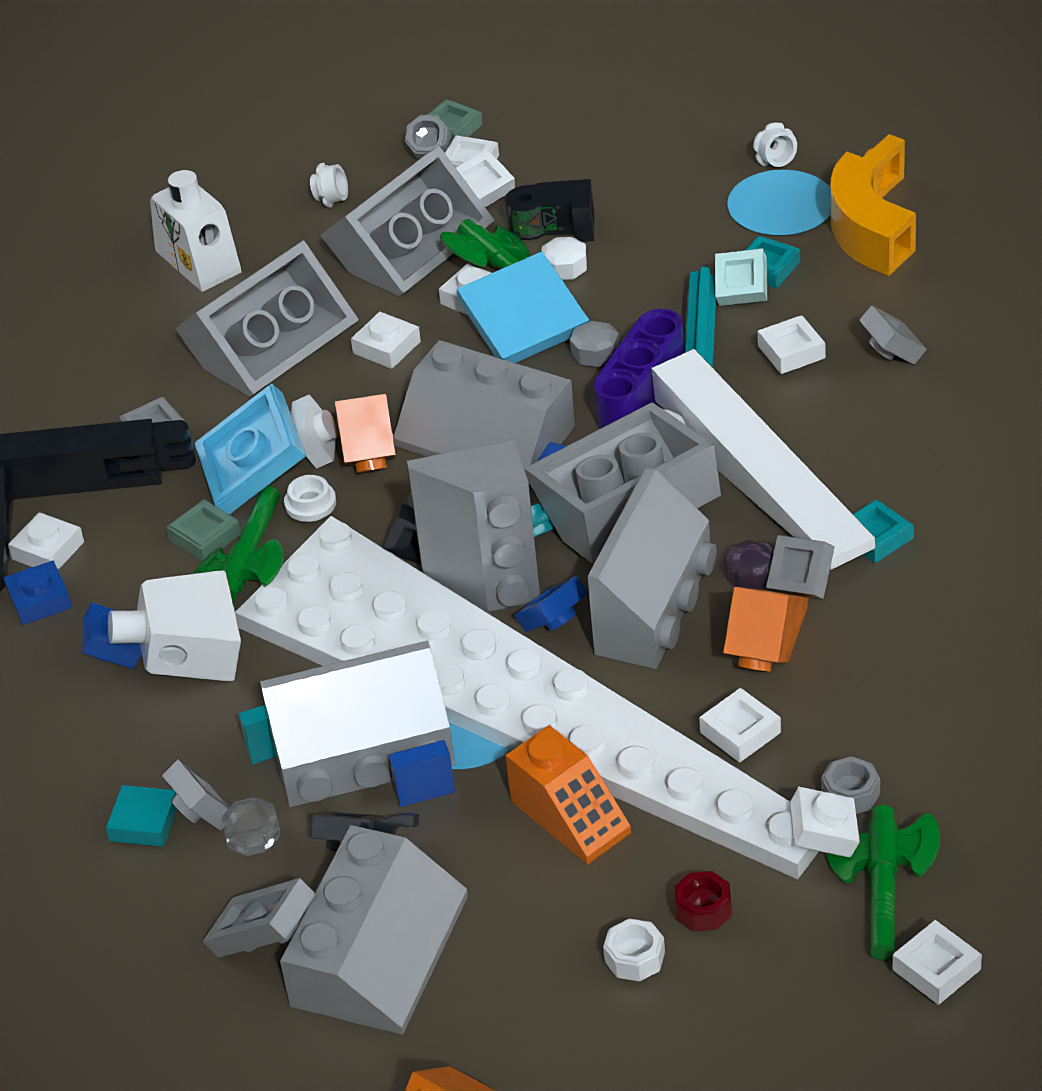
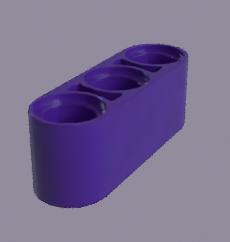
M661 308L645 312L639 317L596 377L594 392L599 429L652 402L657 404L654 396L651 368L684 354L683 325L681 316L670 309Z

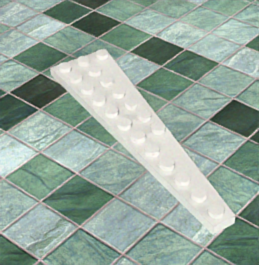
M332 516L283 563L279 573L268 586L263 587L262 585L235 612L238 628L322 666L428 640L449 723L511 751L550 725L589 756L613 797L797 880L819 852L795 846L790 801Z

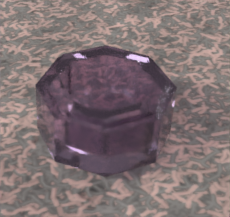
M749 539L730 546L724 560L725 577L733 587L760 590L766 588L774 554L773 548L768 543Z

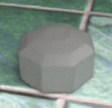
M419 115L407 125L405 143L418 160L438 145L444 153L450 145L451 133L438 115Z
M589 321L577 326L570 337L571 355L580 365L600 367L607 364L620 345L619 333L610 323Z
M850 756L830 762L821 777V791L854 798L856 814L871 810L880 796V777L872 763Z

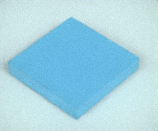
M539 252L457 288V300L494 356L513 363H517L570 339L575 327L589 322L588 317L543 252Z
M273 384L268 385L194 443L214 504L227 514H231L306 457L284 395Z

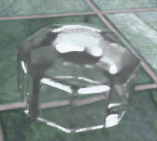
M257 797L234 802L221 817L228 848L245 856L269 851L281 836L274 804Z

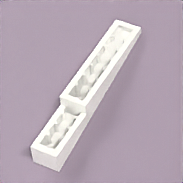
M695 349L651 368L655 401L665 410L668 409L683 416L685 425L712 442L715 447L718 471L793 537L825 541L835 546L831 570L875 549V537Z

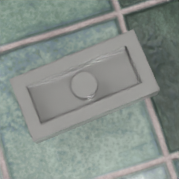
M298 878L232 897L202 942L218 958L242 951L251 952L257 947L276 942L280 944L292 939L304 916L303 913L316 894Z

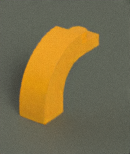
M888 134L874 148L869 149L863 157L847 151L836 163L830 185L831 229L836 242L852 259L887 276H890L916 251V213L883 199L891 189L904 179L905 140Z

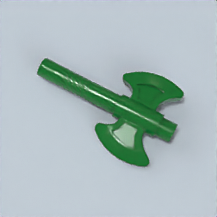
M465 219L458 226V234L447 231L440 234L441 241L450 251L462 259L486 268L488 262L495 268L503 269L530 257L525 243L514 233L500 225H496L494 233H490L482 225H477L471 219Z
M266 486L262 489L240 538L233 545L230 554L225 555L222 547L217 548L196 567L192 574L225 571L232 602L235 601L238 593L243 590L247 580H257L262 583L263 587L268 586L275 579L283 565L284 551L276 539L268 540L259 549L258 547L280 499V492L272 486Z
M878 805L871 810V822L868 825V833H859L860 842L851 858L831 853L826 854L831 869L846 884L853 883L857 874L861 870L868 868V872L871 875L870 953L877 960H889L893 958L895 953V875L898 872V865L908 866L913 871L915 877L923 876L937 857L941 839L937 821L931 813H924L909 827L898 830L894 809L888 805Z

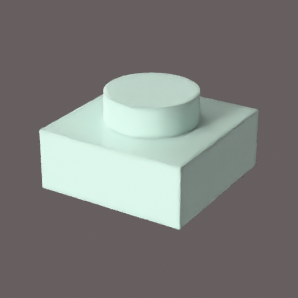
M763 249L715 254V297L719 306L767 301V257Z

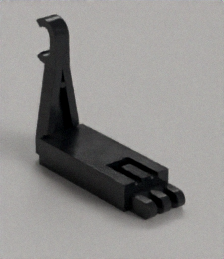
M141 419L0 434V591L5 587L3 577L8 576V544L10 542L14 499L161 485L162 470L189 468L196 462L188 424L183 420L152 422V419Z

